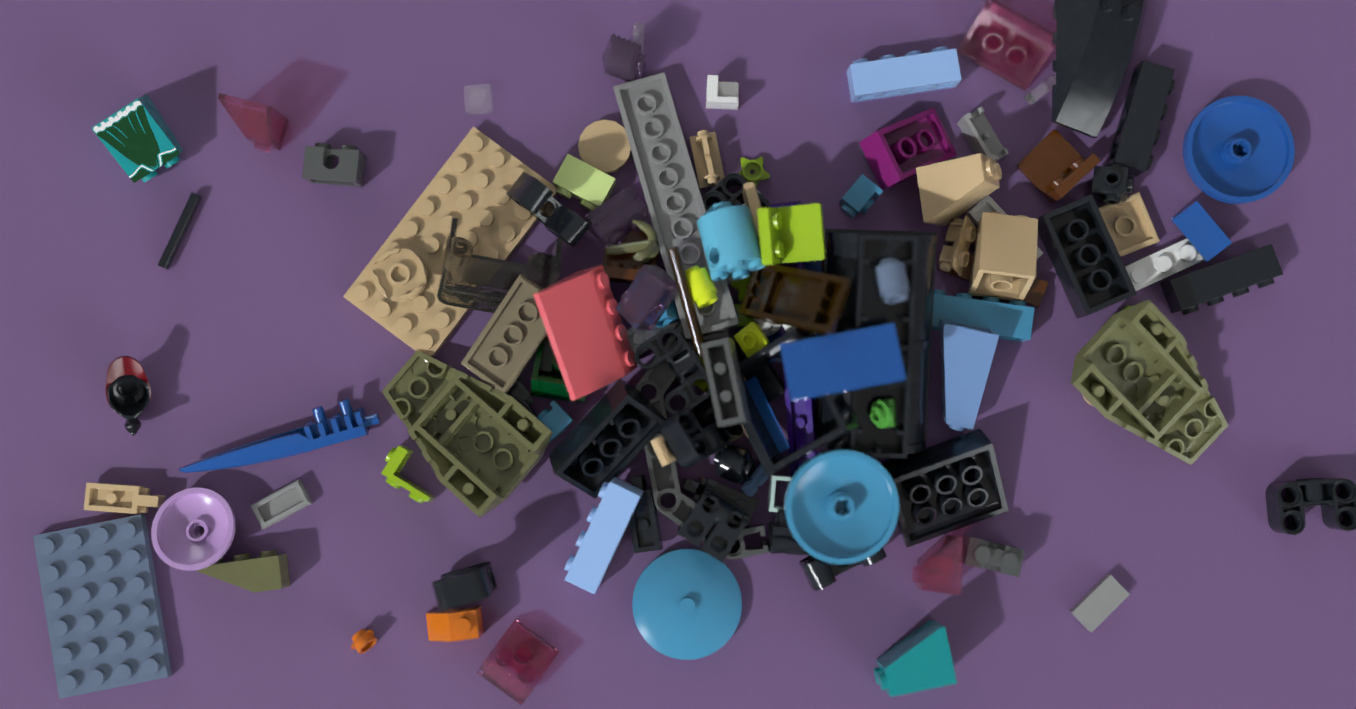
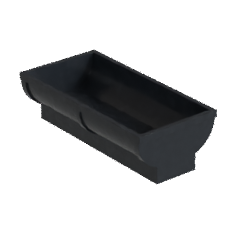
M825 229L826 259H824L823 273L846 277L852 280L841 312L842 316L839 318L834 334L894 323L906 380L844 392L843 397L847 404L855 411L859 427L823 448L830 450L849 449L861 452L869 457L907 458V454L926 450L937 232ZM895 258L898 262H903L905 265L909 292L907 293L906 300L890 304L885 303L884 298L880 296L875 269L881 265V261ZM824 396L818 397L817 437L820 438L839 427ZM887 397H895L897 426L877 427L870 417V409L873 402Z

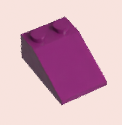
M934 107L882 128L859 142L882 190L917 175L916 168L944 162L957 155Z

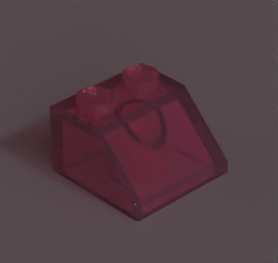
M515 619L485 659L477 673L522 705L553 662L559 650Z

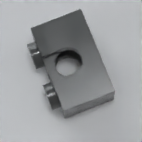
M315 143V146H305L302 178L314 184L363 187L366 156L358 150V147L352 145H342L340 150L331 149V145L326 143ZM339 158L338 166L330 169L331 160Z
M963 535L958 562L1019 577L1025 550Z

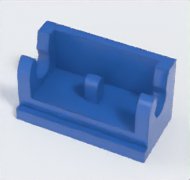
M1198 201L1190 202L1171 218L1173 224L1189 240L1205 262H1208L1232 243Z

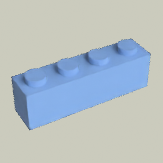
M938 47L929 53L922 54L919 50L911 51L902 57H895L893 54L884 55L875 61H869L867 58L853 61V64H850L847 70L852 103L954 88L962 80L956 48L948 50L947 47Z
M613 477L609 483L604 482L598 494V497L602 498L598 508L593 506L587 518L590 526L587 532L582 530L575 544L579 547L576 556L571 554L565 565L564 570L568 571L565 578L566 581L592 594L596 593L644 492L643 490L616 477Z

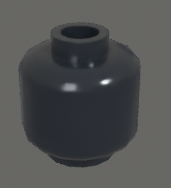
M728 444L726 448L715 454L713 464L717 466L716 472L719 477L739 484L745 479H750L756 460L753 459L751 451L734 444Z

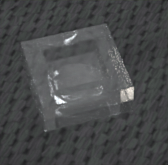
M491 84L464 86L467 115L494 112Z

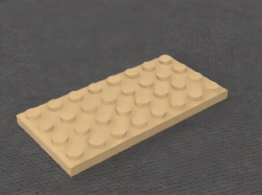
M473 126L343 297L413 350H418L434 358L538 220L506 194L523 172L535 177L553 192L551 195L553 198L558 194L556 193L557 188ZM547 203L543 205V207L540 209V212H543L545 210ZM396 247L409 249L419 254L426 263L428 270V281L423 292L415 299L406 302H396L382 296L376 289L372 278L378 257L387 250Z

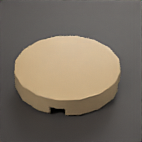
M595 121L587 126L580 135L578 148L582 161L604 173L618 171L625 166L630 158L631 149L625 128L615 121Z
M396 247L384 252L375 263L372 278L376 289L382 296L392 301L406 302L415 299L423 292L428 281V270L426 263L416 252Z

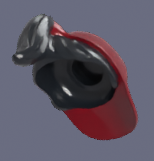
M120 356L108 367L105 389L106 399L111 409L126 419L124 427L134 436L141 428L142 423L138 416L141 415L149 404L151 388L142 365L130 356Z

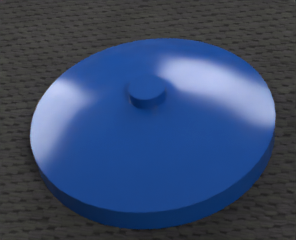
M1249 96L1225 97L1206 106L1190 122L1183 140L1184 164L1192 181L1208 196L1229 204H1247L1272 194L1285 182L1294 162L1295 144L1286 120L1268 103Z

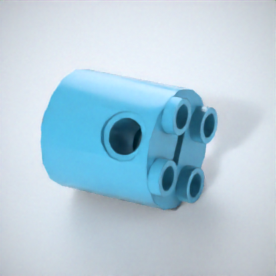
M729 201L720 202L711 206L697 220V227L713 282L722 281L731 276L735 281L749 277V271H756L766 267V265L762 266L761 247L752 213L748 206H732V203Z

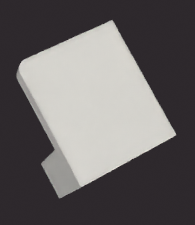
M708 75L706 108L738 110L739 84L737 82H719L718 75Z

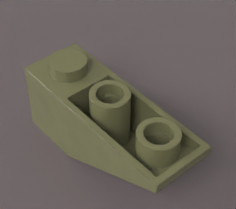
M277 549L260 552V557L250 558V553L232 556L233 561L223 562L221 557L214 564L196 570L202 574L254 593L283 589L290 586L287 553L277 554Z

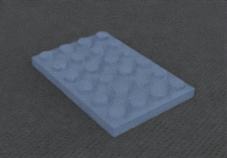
M145 514L34 535L33 540L59 699L172 676Z

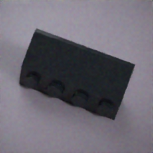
M620 378L551 452L549 459L554 474L591 497L596 498L604 482L609 483L613 477H616L660 431L661 423L666 420L665 417L640 391Z

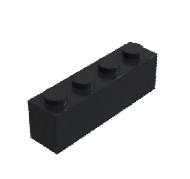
M1145 60L1134 68L1106 166L1111 163L1122 164L1124 167H1129V175L1135 177L1149 170L1153 162L1151 151L1153 145H1156L1161 133L1158 129L1159 123L1165 117L1168 105L1165 104L1166 98L1172 92L1175 80L1172 79L1175 69Z
M1270 244L1162 282L1160 285L1171 313L1181 311L1183 315L1198 311L1199 304L1207 302L1208 306H1212L1225 301L1224 295L1232 293L1233 297L1246 294L1250 292L1248 287L1257 284L1259 289L1274 284L1273 278L1283 275L1273 246Z

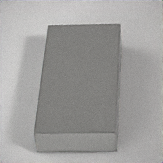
M298 479L250 506L261 528L264 530L313 504V501L302 480Z
M1106 574L1069 612L1092 633L1130 594L1111 574Z

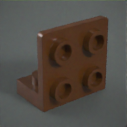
M1054 129L1017 163L1016 167L1053 204L1066 195L1101 160L1094 153L1084 158Z
M614 227L606 229L602 265L609 277V281L647 286L654 285L658 255L649 262L644 263L633 258L636 252L621 255H607L605 253V248L614 244L647 240L648 237L645 232Z

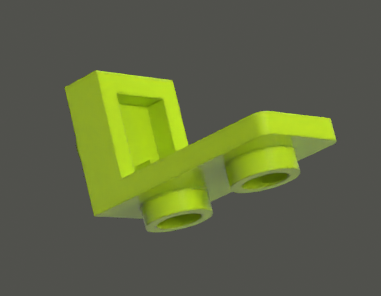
M398 445L397 449L393 447L385 458V461L388 463L381 472L382 475L387 477L386 482L397 489H400L402 486L410 491L408 496L421 504L424 501L432 502L435 496L399 474L413 453V450L405 445Z

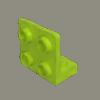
M821 203L757 209L762 266L826 259Z

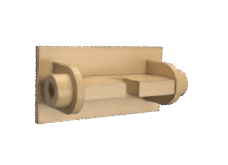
M708 130L698 131V135L689 137L700 189L715 186L725 177L716 132L708 133Z
M965 216L964 220L954 218L953 222L949 223L945 241L946 243L954 244L953 246L943 245L938 261L940 264L939 269L949 272L953 268L959 276H962L964 267H967L969 263V248L971 242H974L976 238V227L968 216Z

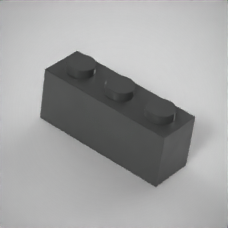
M727 337L701 343L718 427H729L751 422L734 340Z

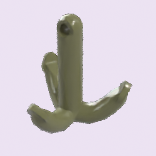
M633 220L632 223L645 232L648 239L614 244L606 247L605 253L607 255H621L636 252L633 258L647 263L654 259L660 251L657 243V234L648 223L641 220Z

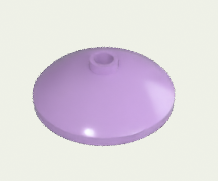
M206 488L182 490L168 498L157 511L151 529L153 547L157 555L171 567L185 571L206 568L217 562L229 549L235 535V515L228 501L212 490ZM204 528V534L198 536L199 529Z

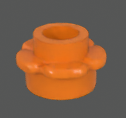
M363 628L356 632L351 638L353 641L351 649H356L359 654H363L371 649L377 642L373 630L366 631Z

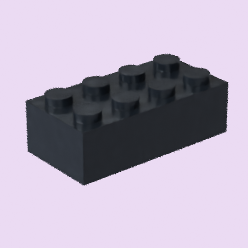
M1092 194L1037 218L1039 236L1077 319L1137 295Z

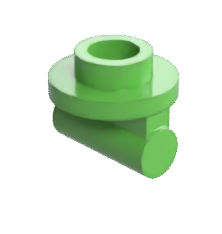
M887 397L873 402L870 409V417L877 427L897 426L895 397Z

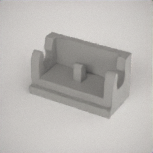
M981 106L975 112H969L964 115L957 124L975 154L981 153L997 162L1006 157L1009 151L1002 146L984 115L985 110Z

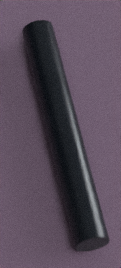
M191 192L159 260L158 266L165 269L169 268L202 198L201 196Z

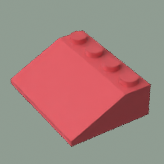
M603 265L576 271L534 294L571 401L577 400L626 376L638 367L634 358V351L631 349L627 337V329L622 323L618 311V303L613 297L609 285V277L605 273Z

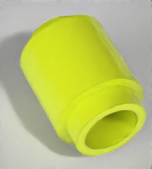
M696 265L685 271L693 302L697 305L698 309L705 308L718 300L716 295L718 291L705 267L700 268Z

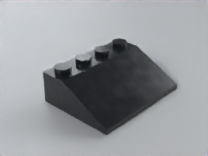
M981 429L933 445L922 452L911 453L907 455V458H898L881 464L891 476L898 492L899 515L897 524L907 548L1009 511L993 443Z

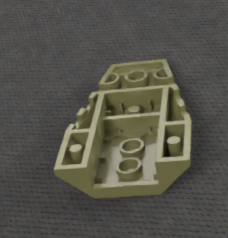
M1150 300L1114 314L1075 355L1070 383L1105 418L1190 465L1229 426L1215 397L1210 395L1207 389L1209 386L1205 378L1200 375L1196 367L1198 364L1194 356L1189 353L1186 347L1188 344L1184 336Z
M418 350L382 390L399 419L407 427L411 438L418 444L422 455L436 472L435 475L438 480L480 518L505 501L543 457L553 433L512 396Z

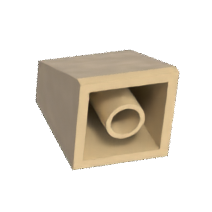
M979 153L916 168L924 222L940 227L946 226L954 218L959 217L1000 187L999 179H1002L1000 164L996 163V160Z
M999 212L982 213L977 225L968 294L1004 300H1024L1036 277L1038 219L1029 218L1025 215H1004Z

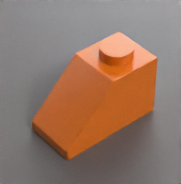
M481 606L426 613L429 641L452 642L476 639L484 634Z

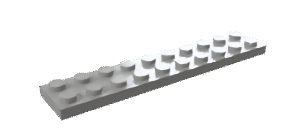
M664 72L613 86L652 225L657 234V242L686 340H690L692 336L667 249L675 246L679 247L685 271L698 265L700 268L705 267L710 275L697 227V220L706 210ZM726 279L713 282L718 291L716 293L718 297L716 302L702 309H698L697 305L694 304L703 336L739 326Z

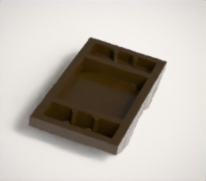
M776 264L766 265V267L760 270L753 271L739 313L772 324L792 326L812 333L834 335L852 280L846 277Z

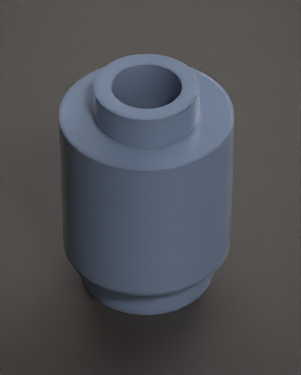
M895 258L881 261V265L875 269L880 296L884 298L885 303L890 304L906 300L909 287L904 263L898 262Z

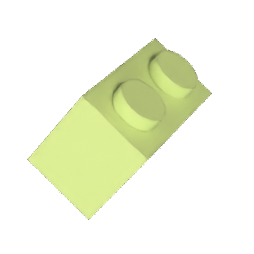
M567 154L552 181L557 188L556 193L567 199L574 197L580 200V205L592 212L595 209L602 212L617 184L614 177L570 154Z

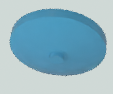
M849 449L829 450L811 457L793 475L785 495V518L792 536L810 555L828 563H855L878 552L891 537L899 515L898 492L887 470L873 458Z
M682 548L666 552L647 565L636 583L632 608L636 626L650 646L666 656L682 660H692L708 656L728 642L740 620L742 599L738 583L725 563L720 562L705 551Z

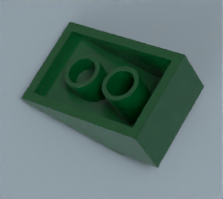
M547 335L537 349L531 379V395L571 401ZM586 395L572 402L585 403Z

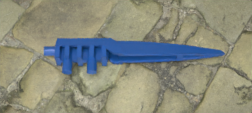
M349 398L338 402L342 414H334L333 417L327 418L323 406L315 407L312 411L316 422L310 421L304 426L292 429L291 431L220 452L181 467L179 470L183 473L227 469L306 453L369 434V426L380 423V417L378 413L366 416L363 407L353 411Z

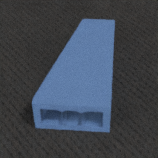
M940 318L942 417L951 429L964 431V428L973 430L999 334L993 329Z

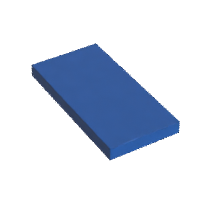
M894 323L780 344L791 402L906 380Z

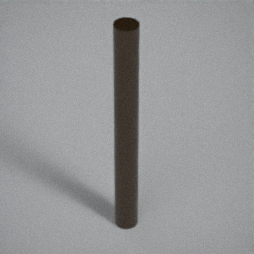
M671 247L667 250L697 356H702L701 343L705 342L679 247Z

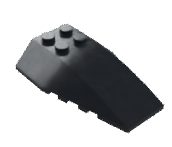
M1055 0L1053 19H1057L1056 32H1053V44H1056V60L1052 61V71L1056 73V85H1052L1053 123L1091 138H1097L1138 46L1147 0Z

